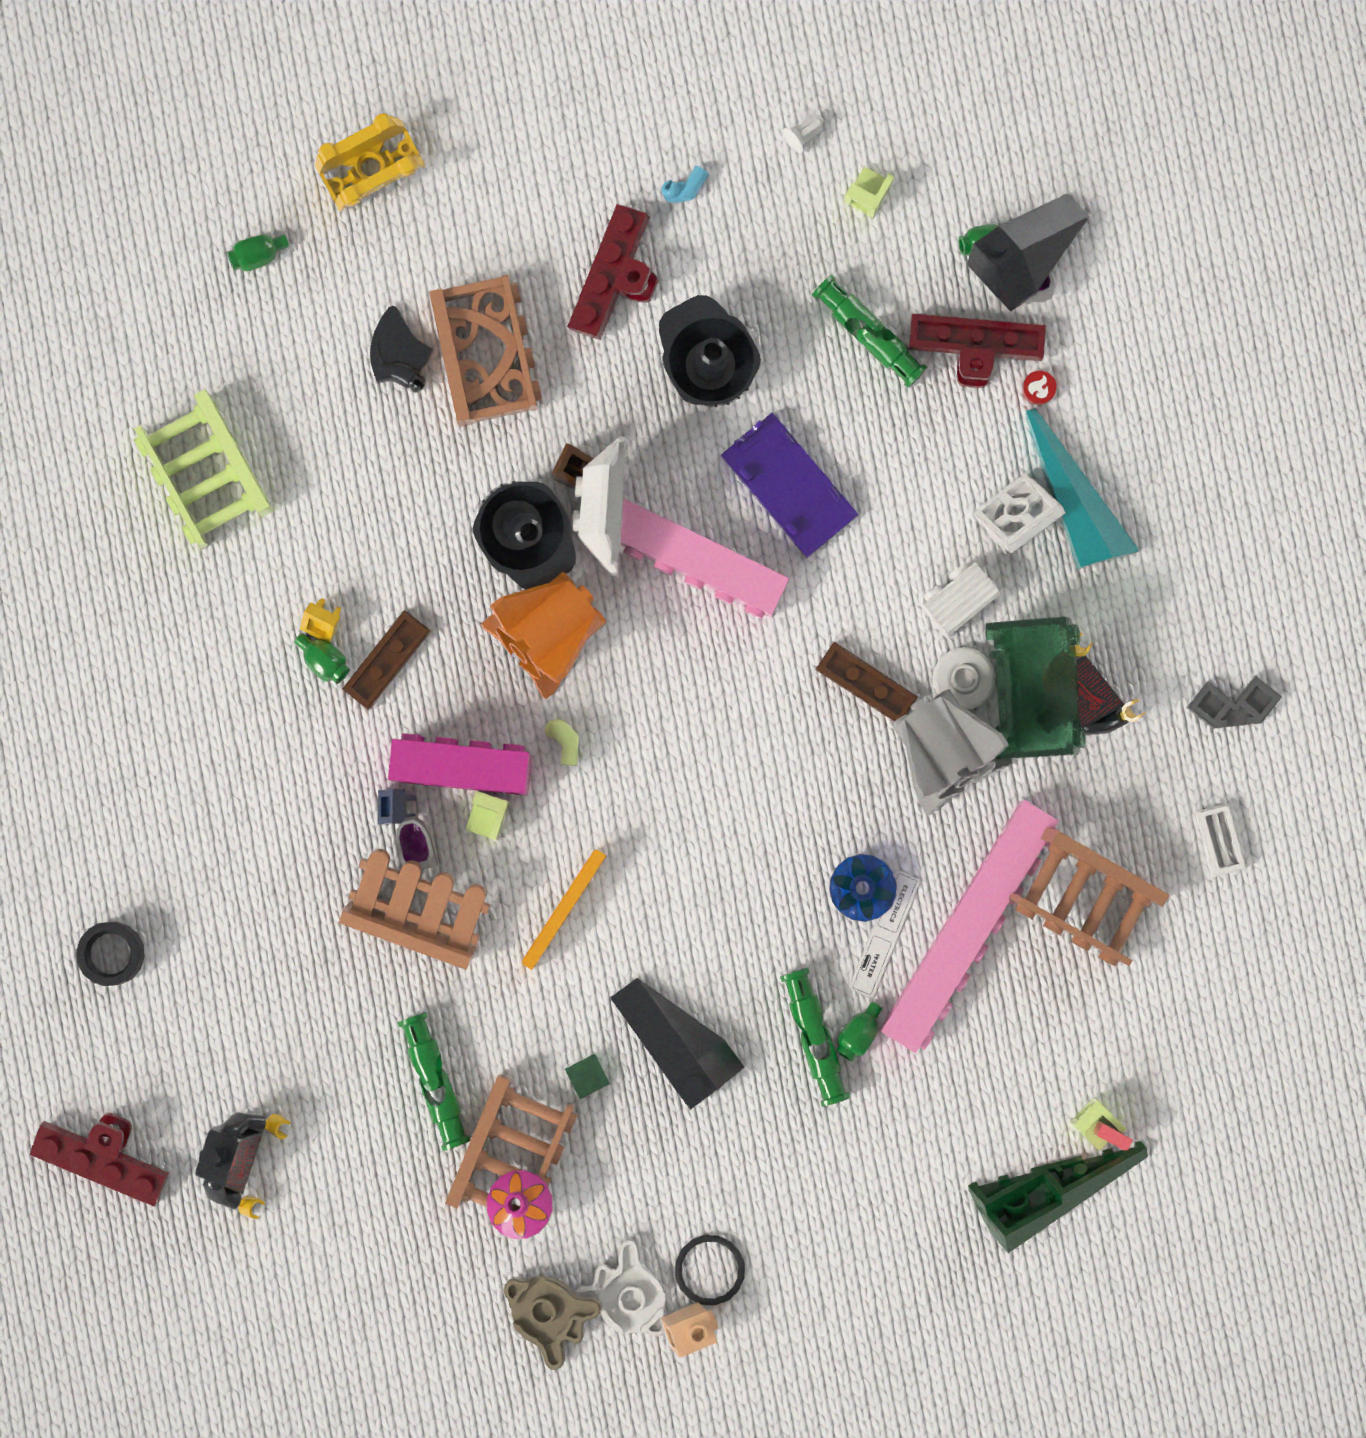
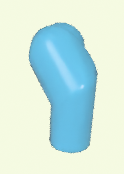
M695 166L686 181L673 182L668 180L662 185L661 192L665 200L670 203L691 201L697 196L709 173L701 167Z

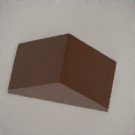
M566 443L552 471L553 479L575 490L576 477H583V468L594 458L573 445Z

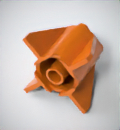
M562 572L550 583L500 597L490 605L494 614L480 625L485 631L499 640L510 655L515 653L521 660L518 664L530 675L541 696L547 699L557 690L562 679L568 675L586 640L606 624V620L591 605L594 598L587 588L583 585L576 588L570 577Z

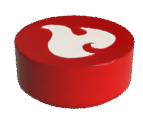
M1042 370L1030 373L1022 384L1024 398L1029 403L1037 406L1050 402L1057 389L1054 377Z

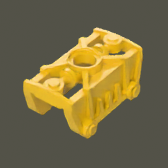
M387 113L377 115L373 120V124L336 144L325 143L321 145L318 149L319 154L315 163V167L339 212H342L347 206L359 204L363 201L362 198L402 177L404 179L413 175L418 168L426 167L402 121L394 116H389ZM403 132L405 138L399 142L397 150L390 153L387 149L382 152L387 140ZM400 156L403 157L395 163L394 160ZM369 159H375L381 165L380 171L372 176H367L362 172V165ZM340 165L352 168L347 171L348 176L343 179L338 177L326 179L324 176L325 173ZM350 183H353V184H354V185H351V186L345 188V186L348 185V184H350Z

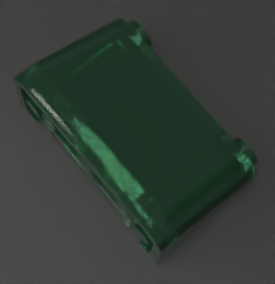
M1066 616L985 623L986 640H993L994 648L997 649V651H991L992 658L996 659L1000 721V726H995V729L1002 733L1009 744L993 760L1020 761L1078 755L1080 748H1085L1086 745L1085 730L1083 727H1080L1075 646L1080 643L1078 624H1073L1071 618Z

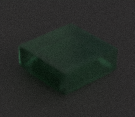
M595 1053L565 1068L579 1099L610 1084Z

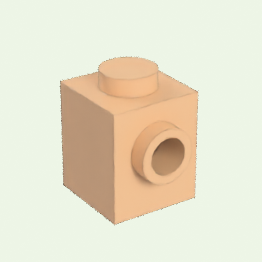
M699 1302L661 1317L671 1349L679 1358L717 1343L714 1333L718 1329L716 1318L711 1310L707 1311Z

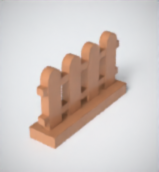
M384 849L374 850L368 859L362 858L358 868L364 869L359 888L358 890L352 889L350 891L348 899L353 901H349L343 909L339 923L467 970L477 948L473 945L477 944L480 936L474 933L480 913L487 914L490 904L484 902L486 898L485 888L479 884H472L467 888L465 894L453 891L454 878L447 872L437 874L432 883L420 879L422 867L417 861L413 860L407 861L400 871L388 867L390 855ZM385 877L396 881L390 902L378 898ZM417 889L429 893L422 914L410 910ZM448 901L461 905L454 926L442 922Z

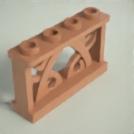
M504 275L499 278L442 290L441 288L429 291L459 427L526 411L538 410L536 401L542 400L538 380L532 381L529 368L535 367L531 347L524 348L522 336L528 335L524 315L517 316L515 303L521 302L517 282L510 284L509 276ZM488 293H497L504 300V308L501 312H494L492 310V301L486 306L484 315L479 312L481 299ZM474 296L472 310L447 307V301ZM509 316L514 335L500 324L506 321ZM466 322L471 323L469 336L466 339L458 338L456 330L459 327H463L467 331ZM478 326L496 335L506 345L499 364L490 376L479 363L468 359H458L457 353L466 350L475 341ZM517 352L519 354L522 372L516 369H510L516 358ZM469 370H476L484 381L480 384L476 377L474 382H468L465 379V375ZM512 380H518L522 384L523 392L516 401L509 402L502 399L495 390L500 384L505 391L513 392L509 388V383ZM489 393L497 405H499L471 412L469 410L470 405L478 402Z

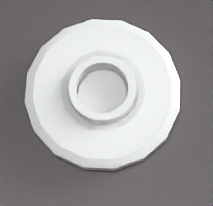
M961 647L950 650L939 659L934 667L932 682L937 695L950 689L958 703L969 710L979 707L988 700L994 690L996 676L993 665L986 655L976 649Z

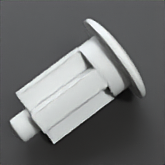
M810 114L792 130L789 128L783 129L785 140L793 150L802 153L804 151L803 145L823 130L820 125L824 122V119L820 115L814 118Z

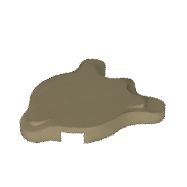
M539 1275L526 1279L513 1277L507 1281L503 1290L504 1295L509 1301V1308H511L514 1320L512 1322L513 1326L523 1338L538 1346L543 1354L546 1366L551 1370L561 1368L565 1362L563 1340L567 1339L575 1344L581 1342L584 1337L585 1322L596 1318L602 1311V1303L599 1299L577 1295L567 1284L552 1276Z

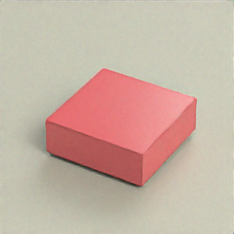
M1099 1121L1093 1130L1096 1136L1124 1151L1129 1149L1133 1139Z

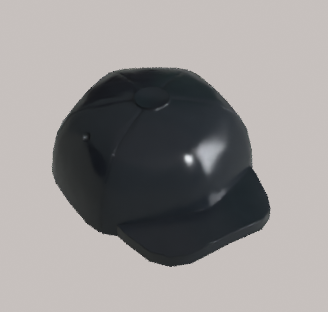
M707 295L692 297L671 308L661 317L659 321V335L664 350L662 356L663 365L673 386L685 402L693 405H704L709 408L725 406L740 399L749 390L759 370L761 358L751 335L737 317L729 315L715 299Z
M519 480L512 481L511 483L500 484L482 500L474 520L473 534L483 554L498 572L507 574L525 590L550 583L562 572L566 574L571 572L576 563V552L569 534L571 523L562 504L546 484Z

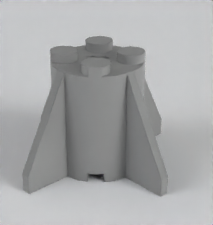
M950 689L939 693L932 701L928 696L916 701L911 706L913 711L911 714L898 718L892 724L906 747L913 787L918 794L920 805L926 815L932 814L950 797L964 791L963 786L971 781L975 784L986 775L1013 764L1006 752L1003 751L1009 744L1002 733L962 707Z

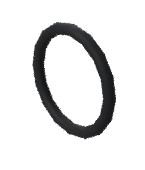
M703 1235L692 1239L681 1249L675 1262V1277L680 1290L690 1300L696 1303L699 1302L701 1305L716 1306L729 1301L739 1291L745 1277V1263L740 1251L731 1241L718 1235ZM704 1242H717L727 1247L735 1256L738 1264V1277L734 1286L725 1295L717 1298H702L694 1294L686 1286L682 1276V1263L686 1254L694 1246Z

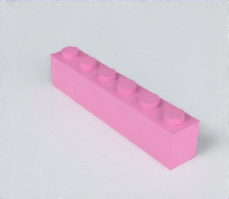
M626 499L623 500L620 545L625 547L623 553L639 561L644 556L654 561L653 567L665 574L672 575L673 571L685 576L684 582L696 589L702 590L703 586H706L716 591L714 597L732 605L735 600L745 605L744 611L756 618L763 619L764 615L772 617L788 584V577Z

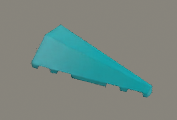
M1037 409L1026 410L1025 416L1050 494L1062 505L1065 514L1060 518L1077 570L1139 552L1133 540Z

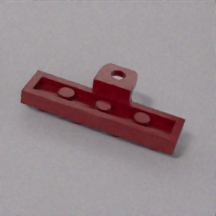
M616 204L567 327L571 331L601 340L619 294L623 298L639 303L651 301L659 279L645 263L634 259L650 219L647 213Z
M912 313L908 350L958 354L956 371L958 384L962 387L984 388L988 384L993 370L994 357L1032 361L1043 360L1046 325Z
M110 1112L104 1114L99 1122L94 1125L88 1138L43 1121L39 1126L29 1154L153 1207L158 1203L169 1175L167 1171L123 1154L131 1135L132 1125L129 1120ZM116 1124L119 1127V1129H116L109 1125Z

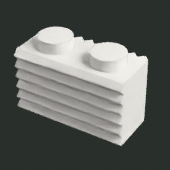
M976 562L970 567L963 563L949 575L953 581L942 589L937 584L923 596L927 602L921 608L946 638L1001 594Z

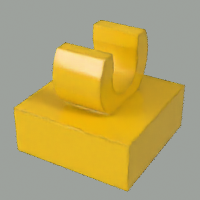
M321 598L316 604L310 602L305 609L300 630L317 639L331 643L337 632L341 608L337 606L335 611L331 613L323 609L326 600Z

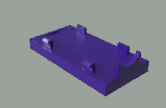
M773 412L762 421L759 420L749 431L735 440L734 444L721 454V458L806 559L859 515Z

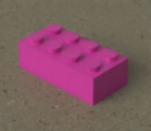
M401 733V740L392 739L388 780L392 782L524 796L529 794L532 755L529 752H525L526 747L522 745L503 744V750L492 749L490 742L469 740V746L458 745V740L446 737H435V743L424 742L425 737H422V735Z

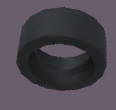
M120 922L99 923L89 928L80 938L76 949L77 964L82 974L92 983L101 986L121 985L133 979L141 970L145 958L144 944L139 934L129 925ZM105 934L121 936L130 948L128 964L122 971L116 974H106L99 971L91 960V949L94 942Z

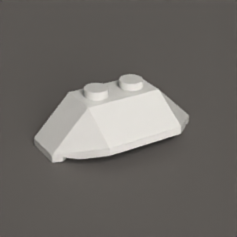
M623 436L617 438L583 468V477H576L575 497H581L580 511L574 510L573 531H579L580 541L611 576H618L628 443L627 437Z

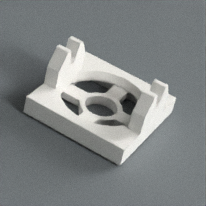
M1025 473L976 509L973 514L986 528L999 549L1001 548L1005 555H1008L1065 514V511L1058 501L1028 473ZM1038 502L1042 512L1033 518L1030 515L1031 507ZM1026 505L1025 510L1019 515H1009L1010 510L1014 506ZM1005 506L1004 514L996 520L1000 509ZM1021 521L1025 525L1016 532L1001 530L1011 522Z

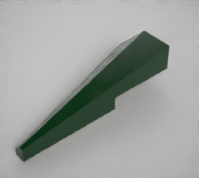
M1141 1141L1135 1142L1134 1147L1125 1151L1113 1152L1112 1148L1102 1150V1155L1084 1160L1082 1156L1034 1167L1030 1169V1173L1009 1178L1008 1174L998 1176V1181L979 1186L977 1182L968 1185V1189L989 1232L1004 1250L1010 1253L1148 1157L1147 1147Z

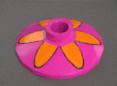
M526 1170L511 1171L500 1176L492 1185L487 1198V1213L492 1225L502 1235L512 1239H528L540 1233L548 1224L553 1211L552 1195L548 1185L538 1175ZM515 1198L519 1199L521 1203L518 1211H514L511 1207V1203Z

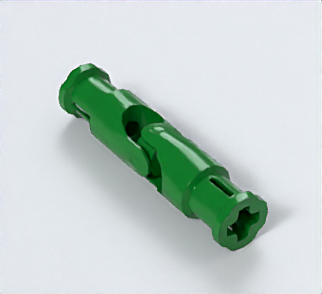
M829 275L816 288L812 296L815 299L819 298L833 312L832 316L863 344L886 369L891 368L905 382L904 386L907 389L911 387L928 367L925 364L921 365L907 352L908 347L891 330L887 329L854 294L849 295L835 282L836 277L834 275ZM859 320H862L866 323V325L863 328H861Z
M807 967L782 975L780 979L781 982L786 983L791 999L789 1007L794 1021L802 1030L800 1040L812 1078L818 1082L823 1098L820 1103L824 1107L849 1099L850 1094L844 1090L839 1074L841 1071L839 1060L829 1030L825 1025H822L823 1011L818 996L813 994L807 976L810 971ZM826 1041L827 1052L825 1056L820 1060L816 1059L811 1054L809 1046L821 1045Z
M424 1012L397 1023L399 1027H403L409 1044L407 1052L412 1066L420 1076L419 1082L432 1123L437 1124L443 1141L441 1149L445 1151L468 1143L471 1139L470 1136L465 1135L459 1117L461 1110L449 1077L445 1070L442 1069L441 1053L436 1039L431 1038L425 1020L428 1016ZM444 1086L446 1091L445 1100L438 1102L431 1096L429 1091H435L437 1088Z

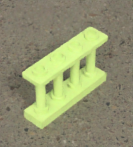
M206 389L193 395L197 402V405L193 407L194 411L148 435L141 425L134 428L138 435L134 439L138 450L143 457L149 455L154 464L150 471L159 486L165 484L170 496L166 497L169 507L175 516L181 514L186 523L182 527L186 538L191 545L197 543L202 549L209 546L203 536L205 533L247 510L250 512L256 510L261 517L274 511L214 400ZM200 422L202 425L208 422L214 433L209 436L210 440L166 464L163 463L155 448L156 446ZM216 451L218 454L224 451L230 462L225 465V470L180 494L171 477L172 475ZM231 481L234 483L241 482L246 491L241 494V499L196 523L187 505Z

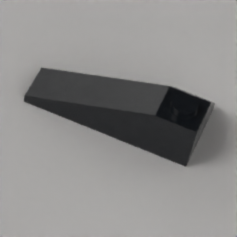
M1066 193L998 226L973 244L967 265L1006 308L1012 312L1037 294L1049 273L1053 271L1065 250L1069 248L1087 222L1089 215Z
M638 977L610 997L690 1110L717 1091L744 1068V1065L725 1039Z

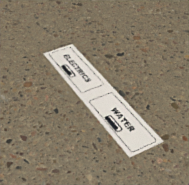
M899 870L895 871L888 889L893 894V899L883 901L848 989L872 999L874 998L921 879Z

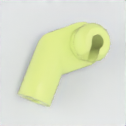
M556 719L555 721L547 722L544 729L546 736L554 738L562 746L561 765L577 766L578 734L564 720Z

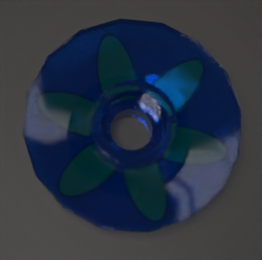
M858 854L846 858L837 865L830 878L829 892L832 903L842 915L851 920L867 922L880 918L890 909L896 898L897 883L893 871L884 861L873 855ZM861 881L866 882L869 886L868 892L863 895L856 891V885Z

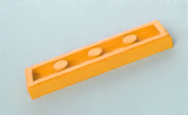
M597 849L593 850L522 959L524 966L531 970L535 968L607 855Z

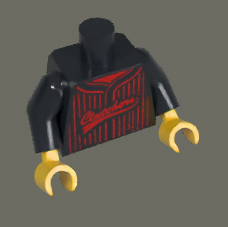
M1081 632L1074 636L1070 646L1066 647L1052 662L1045 681L1048 692L1044 697L1052 708L1039 717L1038 720L1049 734H1052L1064 723L1073 733L1080 731L1086 736L1108 734L1126 725L1128 722H1135L1141 719L1146 714V712L1135 715L1131 710V706L1139 700L1133 699L1124 704L1088 659L1086 654L1092 648L1093 642L1085 648L1079 646L1077 640L1082 636L1083 633Z
M239 1112L232 1114L223 1124L211 1128L203 1150L199 1154V1162L195 1171V1176L204 1179L203 1187L206 1196L211 1201L235 1210L238 1207L239 1212L244 1216L259 1219V1216L252 1213V1207L255 1203L265 1205V1202L250 1195L242 1198L241 1194L244 1193L264 1129L278 1139H285L288 1135L278 1129L282 1124H291V1122L279 1114H272L266 1119L264 1115Z

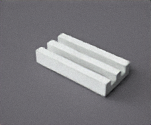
M1227 803L1196 811L1195 815L1212 877L1247 869L1230 804ZM1220 812H1223L1237 863L1235 865L1230 863L1217 815ZM1210 815L1224 868L1219 869L1205 816Z

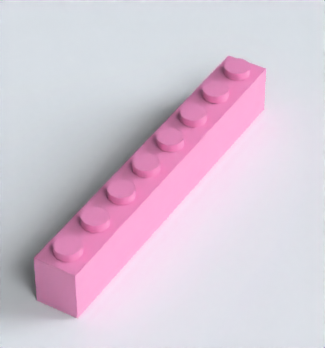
M1025 799L1019 802L879 1031L914 1053L919 1048L922 1050L927 1048L935 1034L931 1031L932 1026L937 1019L943 1021L953 1005L948 1002L955 990L961 992L968 982L970 975L966 971L973 961L978 964L988 949L984 942L991 932L996 935L1006 919L1002 913L1008 903L1013 906L1015 905L1013 901L1008 899L1010 894L1013 893L1021 896L1024 888L1020 884L1026 874L1032 877L1042 860L1037 856L1044 846L1048 848L1050 844L1040 838L1046 827L1057 830L1055 828L1059 822L1057 819Z

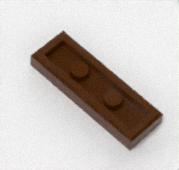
M404 610L342 690L366 709L370 710L432 631Z
M836 642L832 643L815 671L893 722L908 714L911 706L918 698L917 695Z

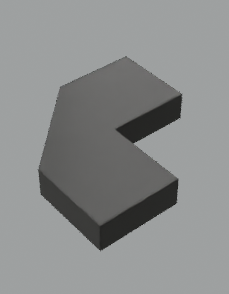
M1257 676L1250 680L1235 701L1207 681L1186 709L1211 729L1262 723L1282 696Z

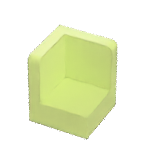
M864 167L856 181L849 187L844 202L873 218L892 186L894 176L888 174L884 178Z
M476 791L472 801L474 805L466 825V830L497 841L510 802Z
M1092 1098L1070 1121L1098 1150H1101L1108 1143L1093 1132L1098 1121L1120 1133L1126 1130V1127L1095 1098Z

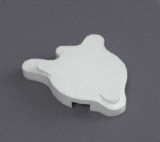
M626 1239L619 1246V1265L616 1268H611L605 1263L599 1264L596 1267L593 1282L589 1285L578 1287L574 1292L582 1297L599 1299L602 1303L600 1315L614 1330L621 1333H639L659 1337L665 1333L661 1317L665 1316L666 1298L664 1287L654 1272L646 1268L641 1262L636 1241Z

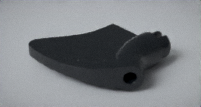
M396 306L388 307L376 326L370 346L371 367L377 384L393 381L406 389L410 388L414 393H419L426 385V378L419 374L434 351L412 334Z

